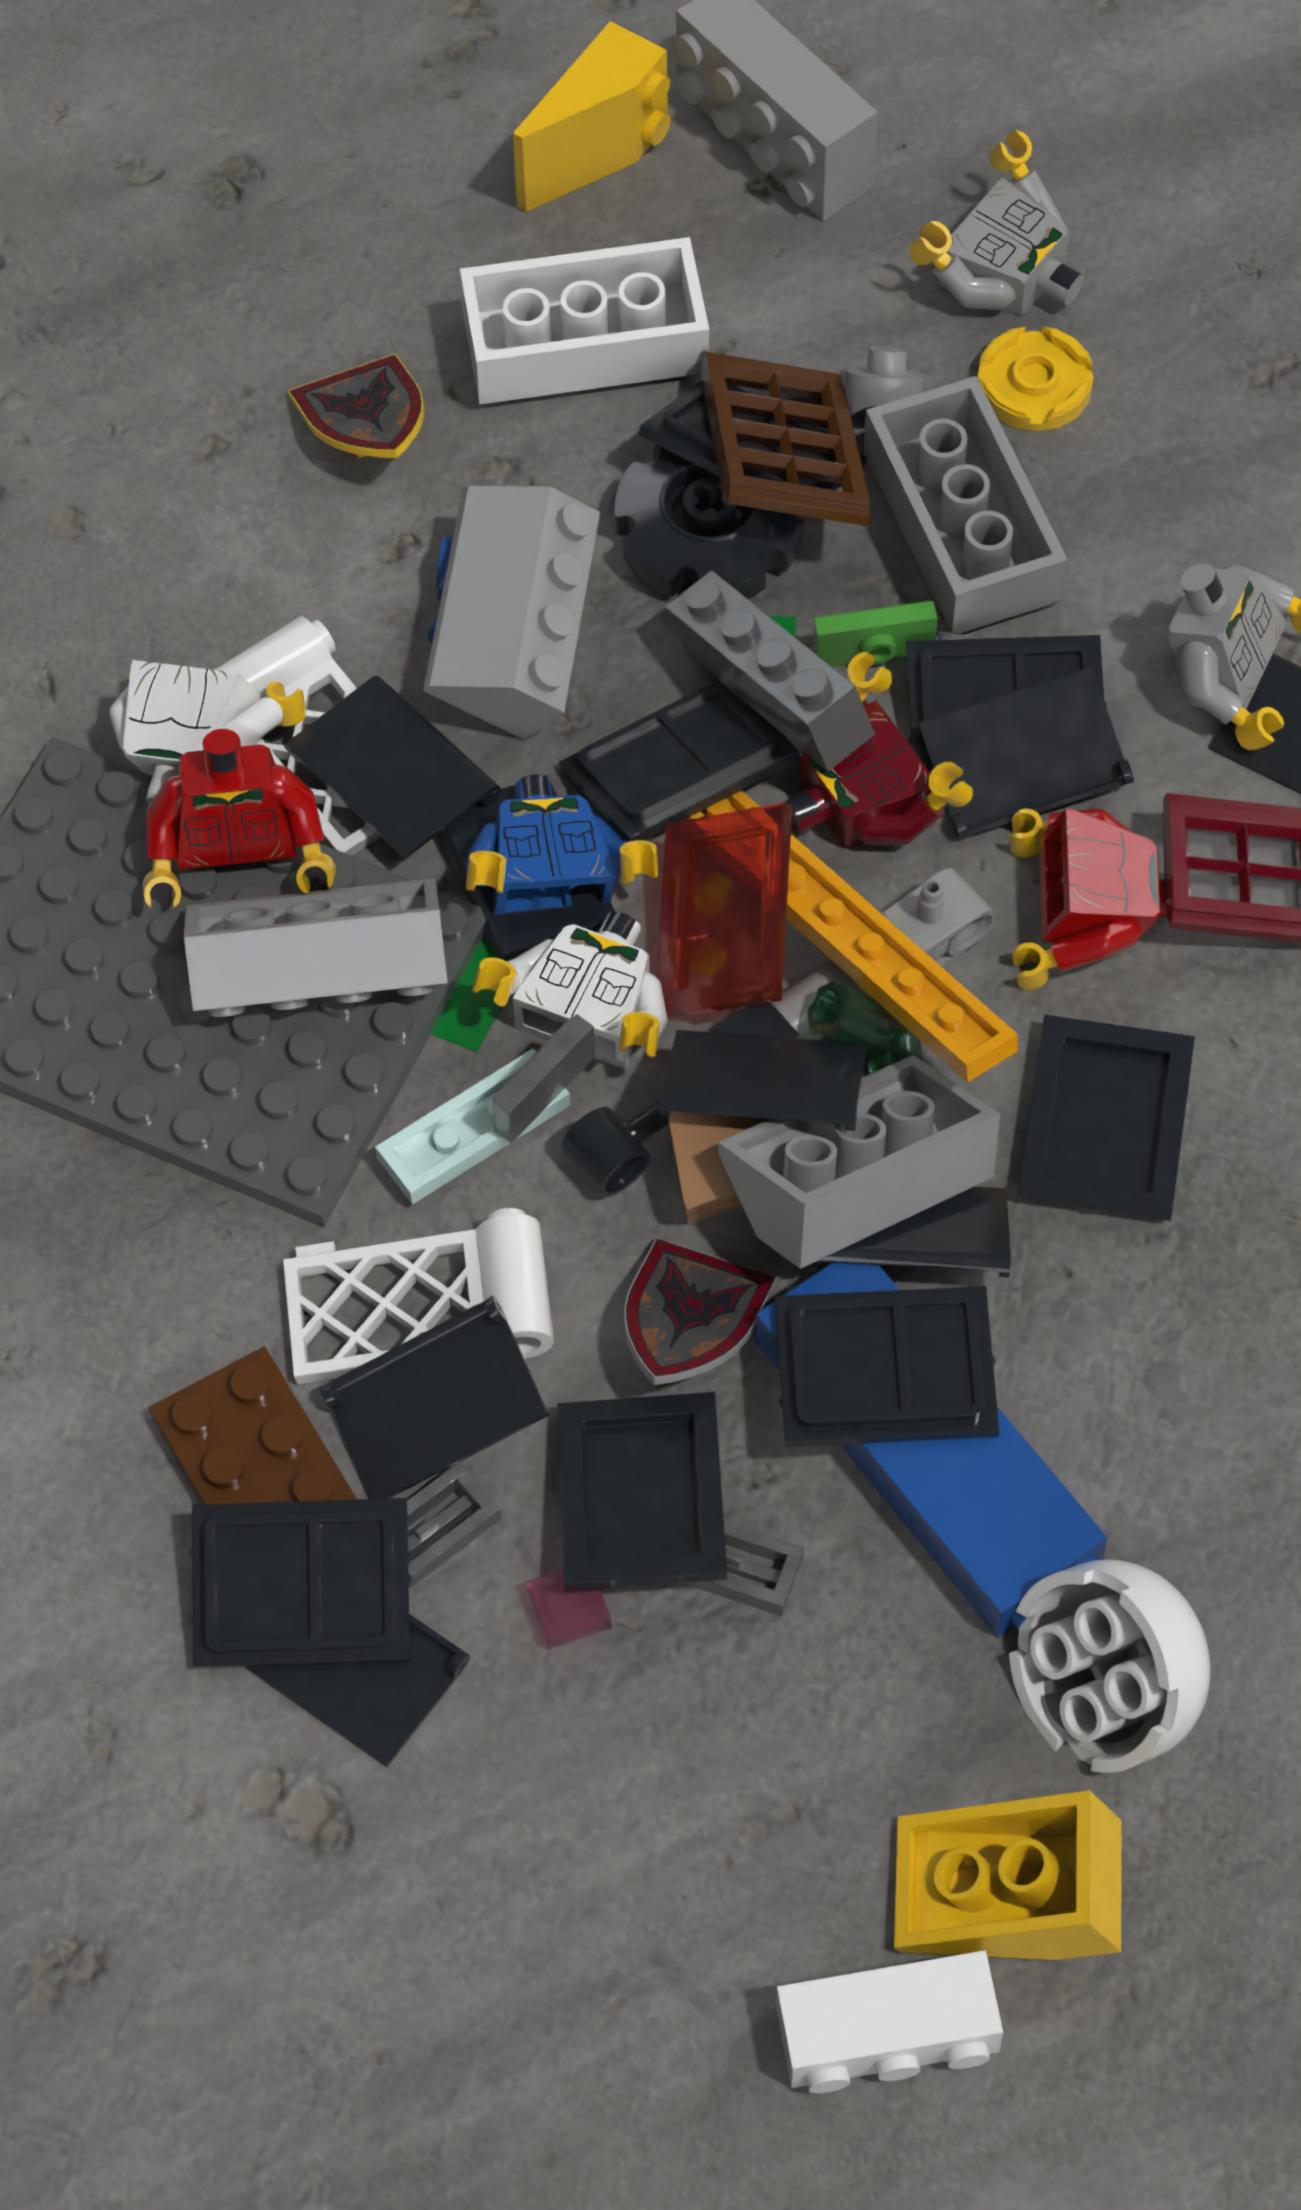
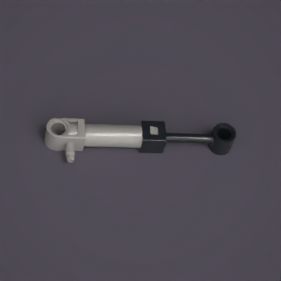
M954 868L944 869L933 875L917 889L881 913L941 967L978 944L988 934L997 918L995 910ZM829 960L773 1000L769 1001L762 994L714 1028V1033L822 1040L871 1006L876 1000L832 960ZM660 1099L629 1121L623 1118L619 1119L609 1107L594 1109L579 1119L564 1136L561 1144L563 1152L601 1196L610 1197L625 1190L647 1168L651 1156L643 1147L642 1142L668 1125V1117H663L659 1114Z

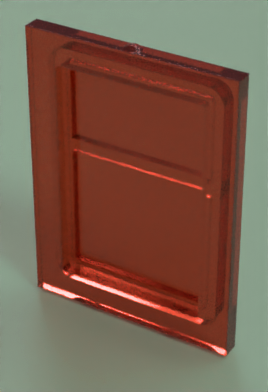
M782 802L666 824L657 979L661 982L667 1018L711 1011L720 1012L725 1009L782 1001L793 805Z

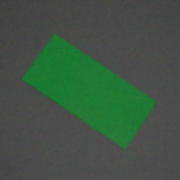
M484 940L481 941L431 1033L435 1037L478 1053L501 1009V1006L494 1003L495 991L482 989L478 993L472 991L480 962L485 958H497L491 943Z

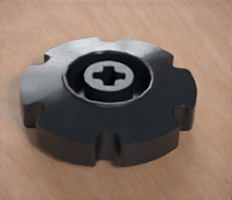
M657 444L654 445V461L647 464L633 462L624 473L615 496V533L625 536L623 538V558L644 583L669 597H673L680 590L688 589L711 570L747 598L755 595L766 588V572L768 570L778 569L780 571H787L799 553L804 537L805 516L799 519L789 513L727 504V502H724L720 477Z

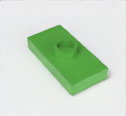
M924 601L814 618L813 653L831 667L849 665L852 658L862 652H868L875 656L874 664H881L892 658L906 656V641L936 640L937 614L934 602Z

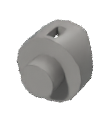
M872 346L868 348L867 367L847 369L846 399L850 417L867 407L880 406L923 392L926 375L906 369L907 349Z

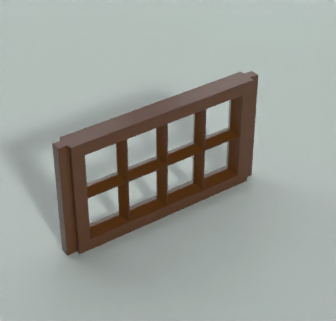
M703 351L700 373L724 502L732 505L868 526L871 517L869 511L871 503L841 375ZM727 384L769 391L770 397L730 391L727 389ZM780 393L819 399L823 401L824 406L781 399ZM732 412L773 418L776 425L735 419ZM786 421L827 427L830 434L787 427ZM738 440L781 447L782 454L739 447ZM792 449L835 456L836 463L793 456ZM743 469L786 475L788 483L744 476ZM798 478L841 484L843 492L800 485Z

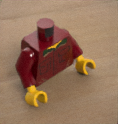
M862 652L854 656L848 665L847 672L850 681L858 691L875 735L829 772L802 750L800 785L803 792L782 802V810L789 826L798 835L825 822L840 844L845 847L851 848L863 843L867 845L904 846L911 843L944 814L943 806L946 804L953 807L967 805L972 799L973 790L964 781L958 782L949 790L951 783L962 776L963 769L952 762H943L938 764L930 773L878 701L875 700L870 704L867 703L865 698L869 693L876 695L883 693L892 683L891 672L885 667H880L874 677L866 682V672L875 662V656L868 652Z

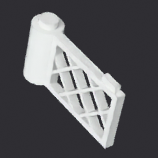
M298 616L214 669L239 673L261 694L260 699L267 697L266 688L271 682L282 683L286 696L292 695L296 689H302L306 716L303 721L295 725L293 737L303 730L304 724L310 725L325 713L307 710L311 694L329 683L334 686L343 699L357 689L332 659L331 653L336 650V647L326 627L318 620L311 623L303 616ZM262 738L258 740L255 745L262 744L270 748L276 765L284 766L279 759L288 760L287 767L295 774L296 764L300 761L284 745L265 743ZM328 787L327 791L311 789L316 803L324 805L323 814L319 809L318 813L325 839L323 842L328 847L353 856L381 837L365 822V826L343 839L330 824L332 806L350 807Z
M517 1208L496 1210L490 1213L487 1220L483 1221L473 1230L336 1251L334 1241L295 1247L296 1258L283 1259L293 1373L297 1385L336 1379L390 1351H381L367 1341L388 1315L412 1331L403 1343L432 1329L452 1305L464 1312L492 1295L495 1296L501 1305L524 1359L543 1354L554 1344L540 1223L536 1218L526 1215L523 1210ZM464 1251L466 1268L449 1288L425 1272L439 1255ZM417 1259L414 1264L408 1260ZM392 1263L404 1271L405 1274L385 1298L361 1282L375 1265ZM353 1269L350 1274H348L346 1271H344V1270ZM328 1273L340 1281L341 1284L323 1306L319 1308L302 1296L300 1277ZM417 1281L441 1297L420 1323L396 1307ZM467 1287L470 1302L460 1296ZM353 1291L376 1306V1309L356 1332H353L332 1317ZM304 1311L312 1316L311 1320L306 1324V1326L304 1321ZM324 1325L348 1341L333 1359L308 1363L307 1345ZM358 1350H361L362 1352L365 1353V1354L355 1355V1354L358 1352Z

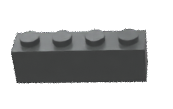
M712 570L665 606L686 653L828 772L875 735L856 687Z

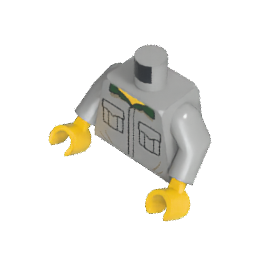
M1016 130L1006 136L1007 145L1011 148L1014 157L1008 153L1002 142L993 146L989 155L990 163L996 170L1001 172L1010 171L1013 178L1010 181L1001 178L952 234H950L944 224L938 221H931L919 230L921 237L914 241L909 249L913 262L924 266L931 263L934 264L933 273L938 278L937 284L948 289L963 307L968 309L1002 310L1015 316L1025 314L1043 292L1061 303L1069 305L1078 295L1084 281L1083 274L1065 265L1067 262L1070 232L1035 168L1028 169L1025 164L1032 153V143L1029 137L1024 132Z
M1205 563L1191 566L1181 576L1180 583L1185 595L1168 628V639L1180 673L1181 687L1191 707L1204 708L1225 725L1230 721L1236 725L1235 734L1237 740L1243 748L1247 750L1261 749L1274 743V738L1269 734L1284 727L1283 718L1278 711L1271 707H1264L1253 713L1248 712L1246 709L1287 624L1283 617L1285 612L1290 614L1293 628L1298 633H1301V599L1293 596L1294 588L1261 572L1240 565H1228L1223 569H1215Z

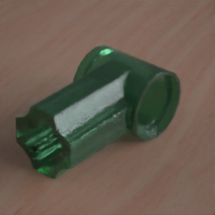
M836 980L818 988L815 1000L808 1007L809 1028L820 1032L822 1036L835 1042L867 1044L866 1060L869 1072L874 1073L912 1055L924 1062L922 1042L873 997Z

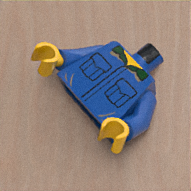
M538 774L525 776L516 782L514 786L516 799L505 800L499 804L496 821L482 826L465 858V868L467 871L465 889L474 891L476 885L493 887L494 915L572 906L569 890L577 885L598 884L601 902H611L617 873L621 875L623 884L633 883L635 874H646L652 878L659 877L657 847L654 843L645 840L626 843L601 817L593 815L587 799L579 795L553 797L549 778Z

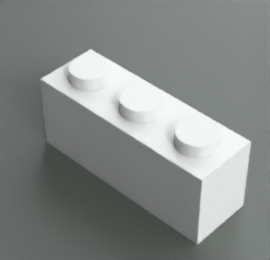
M986 1950L777 1986L776 2010L791 2088L808 2086V2090L811 2093H828L849 2086L851 2083L850 2078L878 2073V2078L881 2081L902 2080L917 2075L921 2071L920 2066L945 2061L948 2062V2067L952 2069L971 2068L988 2062L991 2053L1000 2051L1003 2028Z

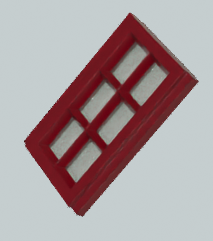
M1166 793L1163 798L1162 831L1167 921H1169V928L1301 942V808Z

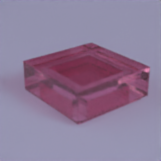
M564 1569L526 1581L527 1592L548 1650L612 1629V1619L600 1589L565 1591Z

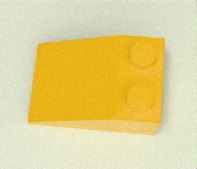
M611 21L603 28L513 132L517 208L524 212L531 211L637 163L651 145L657 146L662 142L671 122V117L668 115L670 78L667 77L666 49Z
M1090 1790L898 1816L894 1949L899 1953L961 1955L986 1950L987 1957L1063 1960L1121 1953L1122 1820Z

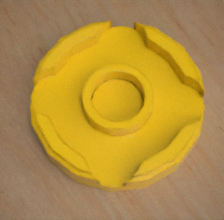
M1041 326V332H1026V327L1011 329L994 338L981 354L977 378L998 420L1016 429L1039 432L1060 428L1079 417L1090 402L1094 376L1090 355L1075 338L1056 328Z

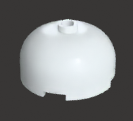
M1109 1559L1094 1560L1056 1572L1041 1579L1028 1590L1016 1610L1017 1613L1028 1618L1019 1628L1018 1650L1009 1653L1010 1667L1014 1686L1024 1711L1054 1751H1057L1067 1741L1079 1759L1092 1765L1091 1771L1115 1773L1127 1770L1166 1753L1187 1736L1196 1724L1206 1703L1210 1685V1655L1204 1631L1194 1610L1184 1596L1170 1582L1152 1570L1138 1564ZM1091 1668L1096 1680L1067 1691L1061 1699L1060 1717L1065 1727L1063 1729L1053 1719L1048 1710L1044 1692L1045 1676L1050 1679H1061ZM1144 1720L1141 1728L1126 1740L1116 1743L1092 1742L1095 1739Z

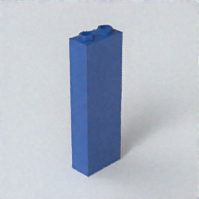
M833 1262L784 1296L899 1290V1288L878 1264ZM773 1302L756 1314L755 1342L780 1371L778 1347L775 1344L777 1336L775 1302ZM998 1406L999 1437L840 1445L997 1638L1013 1626H1016L1019 1630L1028 1618L1017 1613L1016 1610L1028 1590L1038 1581L1070 1567L1104 1559L1108 1537Z

